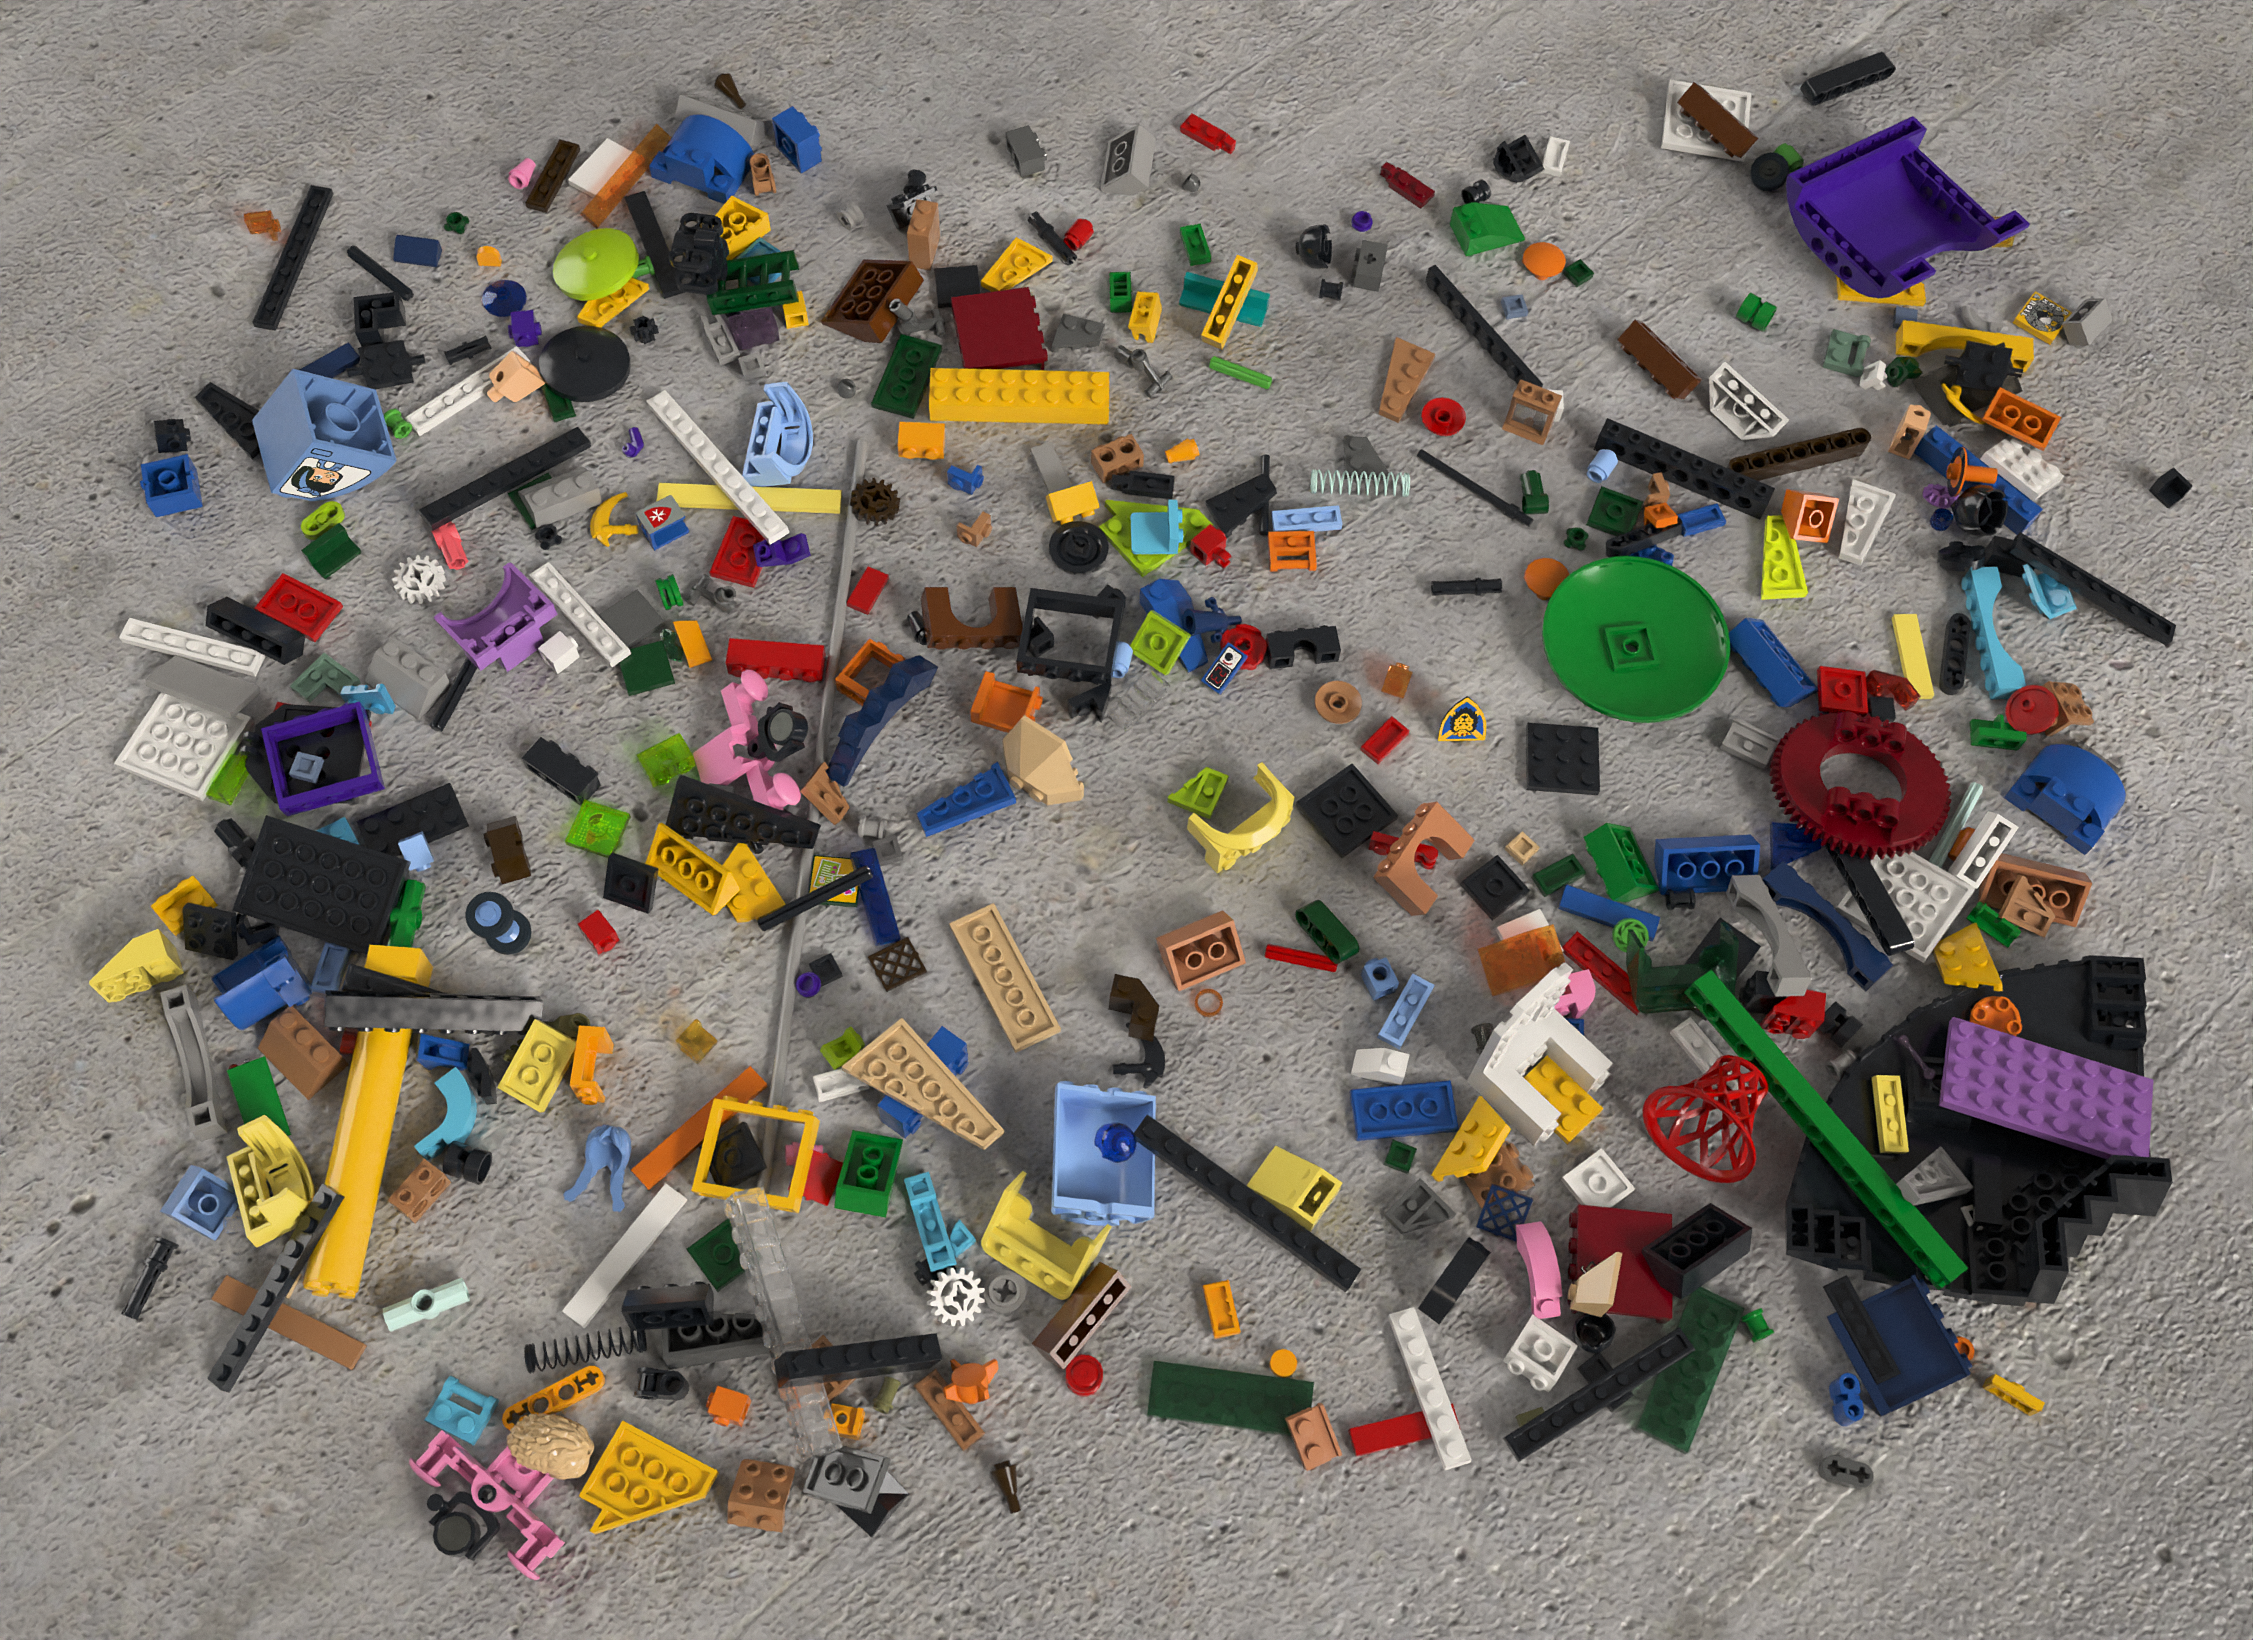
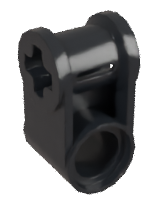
M648 1367L638 1368L639 1381L637 1391H634L633 1395L635 1398L677 1401L685 1398L689 1392L688 1381L678 1371L659 1370ZM674 1380H680L681 1384L678 1390L669 1391L670 1383Z

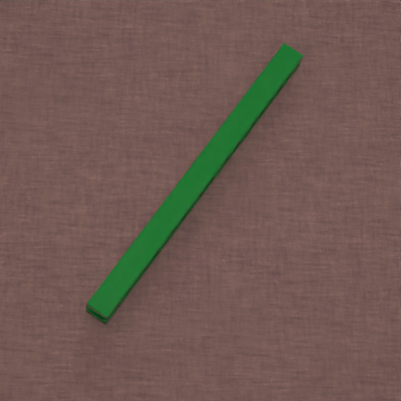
M1710 970L1694 981L1691 987L1684 993L1739 1057L1751 1062L1762 1072L1768 1083L1769 1093L1936 1289H1942L1967 1270L1968 1267L1919 1210L1902 1196L1900 1188L1716 974Z

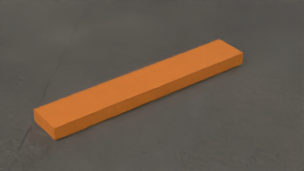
M749 1066L714 1098L723 1099V1096L737 1098L739 1103L747 1104L748 1100H753L768 1085ZM714 1098L631 1169L632 1173L648 1190L654 1187L703 1144ZM724 1110L720 1128L738 1112Z

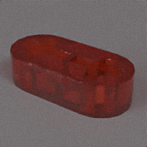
M346 1027L339 1053L353 1055L358 1034L357 1028Z

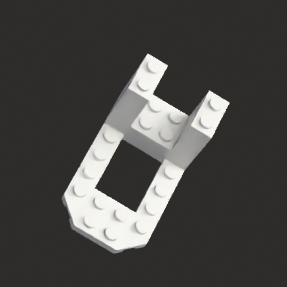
M1566 962L1561 964L1559 968L1556 967L1549 972L1512 1008L1510 1013L1513 1016L1504 1023L1502 1021L1498 1024L1467 1080L1533 1146L1539 1140L1544 1143L1554 1133V1130L1559 1125L1557 1119L1561 1113L1523 1078L1526 1073L1525 1070L1530 1065L1533 1067L1542 1057L1549 1056L1587 1093L1590 1090L1595 1093L1610 1076L1611 1073L1608 1070L1613 1064L1555 1010L1554 1006L1560 1001L1559 997L1565 992L1564 988L1571 982L1568 977L1573 969Z

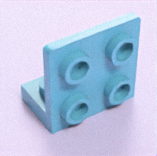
M2029 564L2023 565L2025 573L2022 574L2023 580L2027 587L2030 586L2032 591L2029 594L2031 602L2034 606H2037L2040 614L2045 613L2049 619L2077 609L2070 588L2045 573L2037 575Z

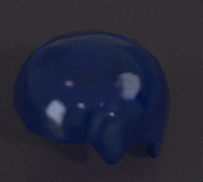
M1112 1122L1102 1125L1096 1131L1094 1144L1100 1149L1102 1158L1119 1163L1127 1161L1135 1153L1137 1140L1129 1126L1124 1123Z

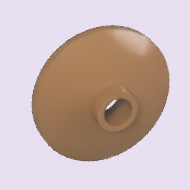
M1328 682L1321 686L1316 693L1315 708L1319 715L1328 722L1335 724L1348 723L1354 720L1361 711V695L1354 686L1347 682ZM1339 704L1341 708L1334 707L1333 705Z

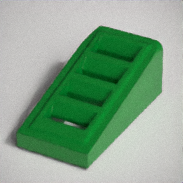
M1110 272L1111 313L1131 312V272Z

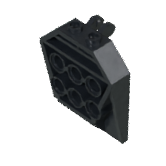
M283 704L257 723L254 732L247 731L244 733L243 739L250 742V746H242L240 751L242 755L247 756L245 761L246 770L274 803L278 804L261 728L272 726L274 722L293 720L294 717L299 715L308 716L318 713L321 709H334L337 707ZM365 709L370 723L371 711ZM359 720L278 741L290 796L360 777L365 745ZM334 731L331 736L326 737L328 732ZM299 751L318 757H323L326 753H330L329 757L324 760L317 778L318 781L320 777L326 776L325 780L321 783H317V781L312 783L296 778L288 781L290 777L289 772L295 758H292L293 755ZM356 797L334 804H355Z

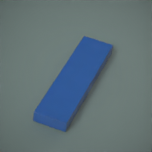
M1569 885L1565 886L1558 909L1612 928L1624 918L1637 919L1646 926L1649 941L1654 940L1660 921L1659 916Z

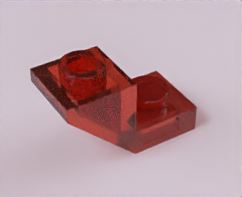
M1877 670L1870 671L1866 677L1868 693L1872 694L1873 697H1885L1892 693L1896 702L1905 711L1914 707L1921 697L1905 677Z

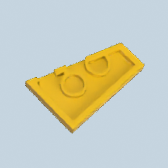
M1016 237L983 277L981 286L991 292L1009 290L1051 263L1053 256Z
M631 277L616 292L600 299L588 300L577 316L578 322L586 326L601 328L649 290L648 283Z

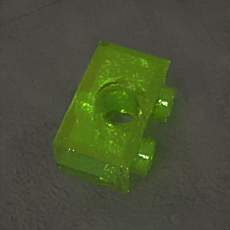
M680 733L636 754L639 765L653 788L657 785L668 783L671 778L679 774H685L692 767L696 766L693 754ZM666 760H672L669 764H662Z

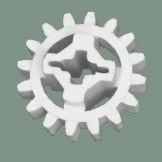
M417 555L414 561L408 557L407 564L399 563L401 570H394L396 577L392 578L397 594H400L402 600L408 598L411 604L415 600L422 604L423 599L431 602L432 595L440 596L438 589H445L443 584L446 581L445 572L442 566H439L436 559L431 561L429 556H426L424 560H421L420 556Z
M948 1267L946 1270L947 1274L938 1272L939 1280L930 1281L934 1288L926 1292L932 1295V1299L927 1301V1305L934 1306L930 1313L935 1316L939 1315V1322L945 1323L947 1321V1325L955 1326L957 1322L958 1325L964 1326L965 1318L973 1321L972 1313L981 1312L977 1305L978 1303L985 1302V1299L979 1297V1294L985 1290L984 1288L977 1287L981 1280L977 1277L972 1278L973 1271L967 1270L965 1272L962 1267H957L955 1271L954 1268ZM959 1278L964 1280L969 1287H963L962 1281H959ZM958 1292L959 1296L955 1297V1301H953V1297L956 1296ZM943 1306H949V1310L952 1312V1314H949L943 1308Z

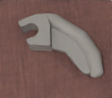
M1969 306L1962 308V319L1969 329L1993 333L2001 332L2003 324L1991 321L1988 323L1982 320L1973 308H1969Z

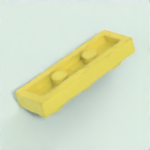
M1873 1076L1872 1086L1880 1153H1907L1909 1148L1900 1076Z

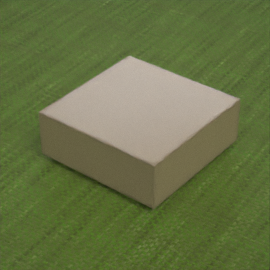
M1522 831L1506 845L1504 850L1518 863L1523 865L1538 852L1540 847Z

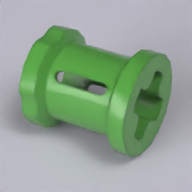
M648 255L645 256V259L639 260L632 278L637 279V277L647 274H655Z
M391 409L384 414L386 426L391 428L395 438H405L412 431V425L401 417V412L398 409Z

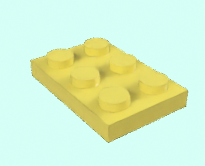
M534 1019L497 1088L538 1112H544L574 1058L577 1041L539 1019Z

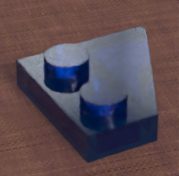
M1772 822L1770 824V869L1773 870L1782 861L1789 864L1821 849V839L1813 841V834L1804 835L1805 828L1797 829V824Z

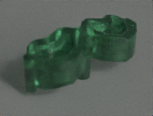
M662 629L660 637L662 638V643L666 645L665 651L669 654V659L682 662L683 650L678 644L674 643L676 633L670 629Z

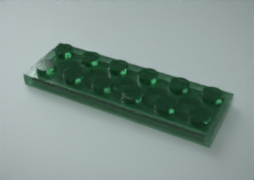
M1699 1287L1689 1295L1676 1329L1678 1327L1682 1329L1695 1348V1351L1657 1374L1635 1428L1636 1430L1684 1454L1688 1453L1744 1312V1307L1703 1287Z
M1154 1361L1147 1417L1292 1436L1285 1418L1309 1407L1312 1408L1314 1382Z

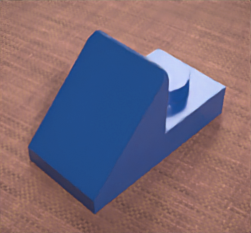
M419 1034L416 1060L430 1071L437 1066L450 1069L456 1067L458 1070L463 1071L467 1069L470 1044Z

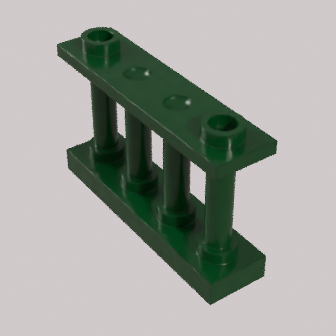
M794 250L727 260L728 273L726 280H717L718 290L706 296L712 315L799 302V295L794 280H790V271L799 270ZM781 273V281L768 283L769 274ZM760 276V285L747 286V278ZM738 279V288L726 290V281Z

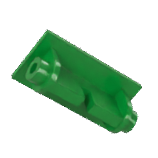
M1979 901L1966 919L1971 923H1977L1978 928L2008 948L2022 932L2018 928L2019 926L2013 925L2005 918H1999V914L1989 908L1987 903L1983 904Z

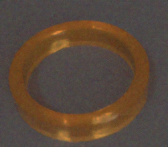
M1204 989L1197 994L1195 1008L1202 1016L1213 1017L1222 1009L1223 999L1217 991ZM1211 993L1217 996L1220 1002L1219 1008L1211 1013L1202 1011L1198 1006V999L1201 995Z

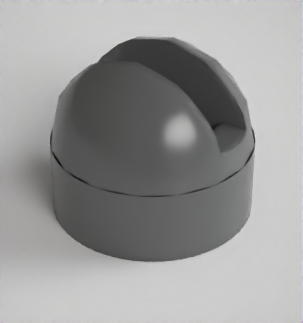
M1191 173L1184 181L1182 187L1189 192H1195L1200 187V179Z
M842 379L838 384V393L842 398L849 399L856 394V387L851 379Z

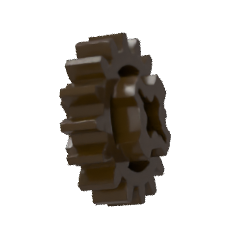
M872 478L871 483L864 479L862 485L857 483L855 490H852L850 506L853 507L852 513H859L858 520L866 519L867 525L870 521H873L875 526H878L879 521L886 525L888 519L893 521L895 514H898L900 507V498L897 497L898 491H891L892 484L884 485L883 479L880 483H876L875 478Z

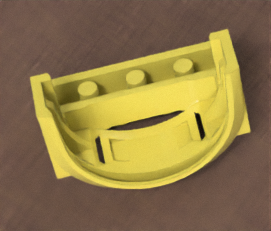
M1263 762L1257 765L1258 772L1253 779L1268 793L1272 800L1227 834L1215 830L1195 813L1188 818L1187 830L1206 849L1205 861L1217 874L1223 869H1230L1241 855L1246 856L1250 852L1255 853L1263 844L1276 837L1280 833L1281 828L1286 826L1291 820L1290 815L1293 810L1295 797L1271 773Z
M266 1115L237 1128L239 1136L248 1146L226 1156L245 1233L256 1248L296 1229L315 1195L311 1174L300 1152L285 1132ZM285 1163L288 1164L287 1166L269 1174L271 1170L280 1168ZM267 1180L271 1187L273 1197H270V1193L266 1182Z

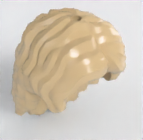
M535 1413L524 1416L522 1421H518L511 1428L510 1434L507 1436L508 1448L511 1450V1455L516 1457L518 1464L528 1469L540 1471L543 1474L549 1473L551 1478L560 1480L580 1478L588 1469L589 1458L595 1447L594 1442L589 1437L587 1428L580 1423L560 1415L557 1416L556 1414Z

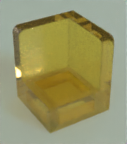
M695 1019L675 1040L678 1048L697 1064L718 1043L717 1039L702 1027L698 1019Z

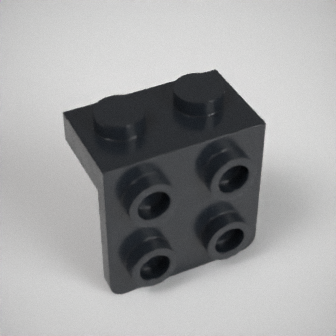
M929 184L918 185L910 189L911 193L900 194L891 199L892 203L886 206L897 230L910 224L917 199L932 202L929 194L937 191L936 186H929Z

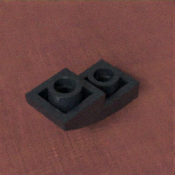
M472 1048V1057H468L467 1067L468 1072L472 1073L476 1081H478V1096L483 1099L486 1105L497 1104L496 1086L492 1072L479 1050Z

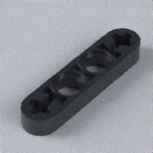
M1678 518L1677 524L1668 525L1665 528H1655L1650 523L1611 538L1606 542V555L1609 558L1628 556L1676 537L1682 533V520Z
M1962 613L1953 614L1946 624L1939 688L1947 695L1957 694L1964 684L1971 623L1970 619ZM1955 622H1958L1961 627L1958 633L1956 632L1958 625ZM1956 640L1960 642L1962 648H1954L1950 641ZM1948 660L1957 661L1959 668L1951 667ZM1951 676H1954L1952 680V684L1955 685L1954 687H1952L1951 683L1948 682Z

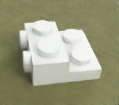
M1532 1314L1503 1362L1507 1364L1508 1369L1513 1374H1522L1527 1377L1535 1389L1539 1391L1545 1390L1549 1393L1578 1345Z

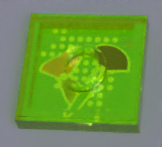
M584 799L565 839L566 845L608 858L612 853H615L631 816L629 813Z

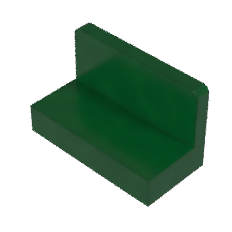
M340 523L301 550L307 562L323 579L328 578L361 554L360 548L349 538L345 528Z

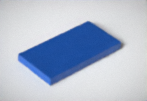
M1451 1080L1351 1089L1349 1092L1357 1141L1449 1133L1459 1130Z

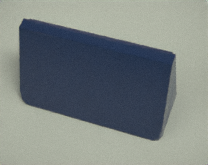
M396 235L393 260L399 263L437 267L442 248L440 242L436 239Z

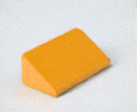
M673 622L689 668L712 661L698 622Z

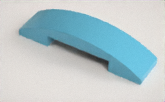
M929 1172L905 1178L904 1183L930 1271L934 1272L956 1265V1259Z

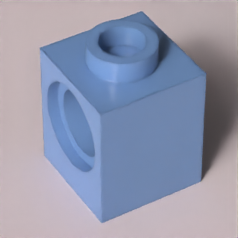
M1386 957L1380 960L1374 958L1364 964L1361 977L1373 1001L1396 992L1399 982ZM1373 974H1381L1384 980L1375 979Z

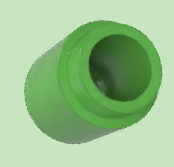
M1783 143L1775 149L1774 153L1780 154L1788 162L1789 174L1803 168L1804 159L1791 145Z

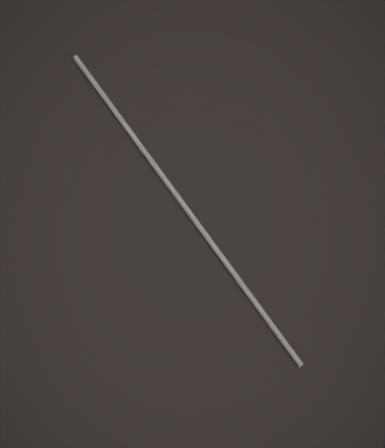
M863 439L857 440L812 774L820 764L826 763L836 690L835 678L838 675L859 514L852 513L853 507L850 506V499L856 484H863L868 442ZM809 801L806 819L818 823L820 811ZM815 846L813 849L802 848L795 900L809 892ZM806 911L793 917L767 1108H773V1105H781ZM766 1117L761 1155L767 1169L758 1174L756 1192L769 1194L778 1119ZM754 1206L751 1237L763 1238L767 1208Z

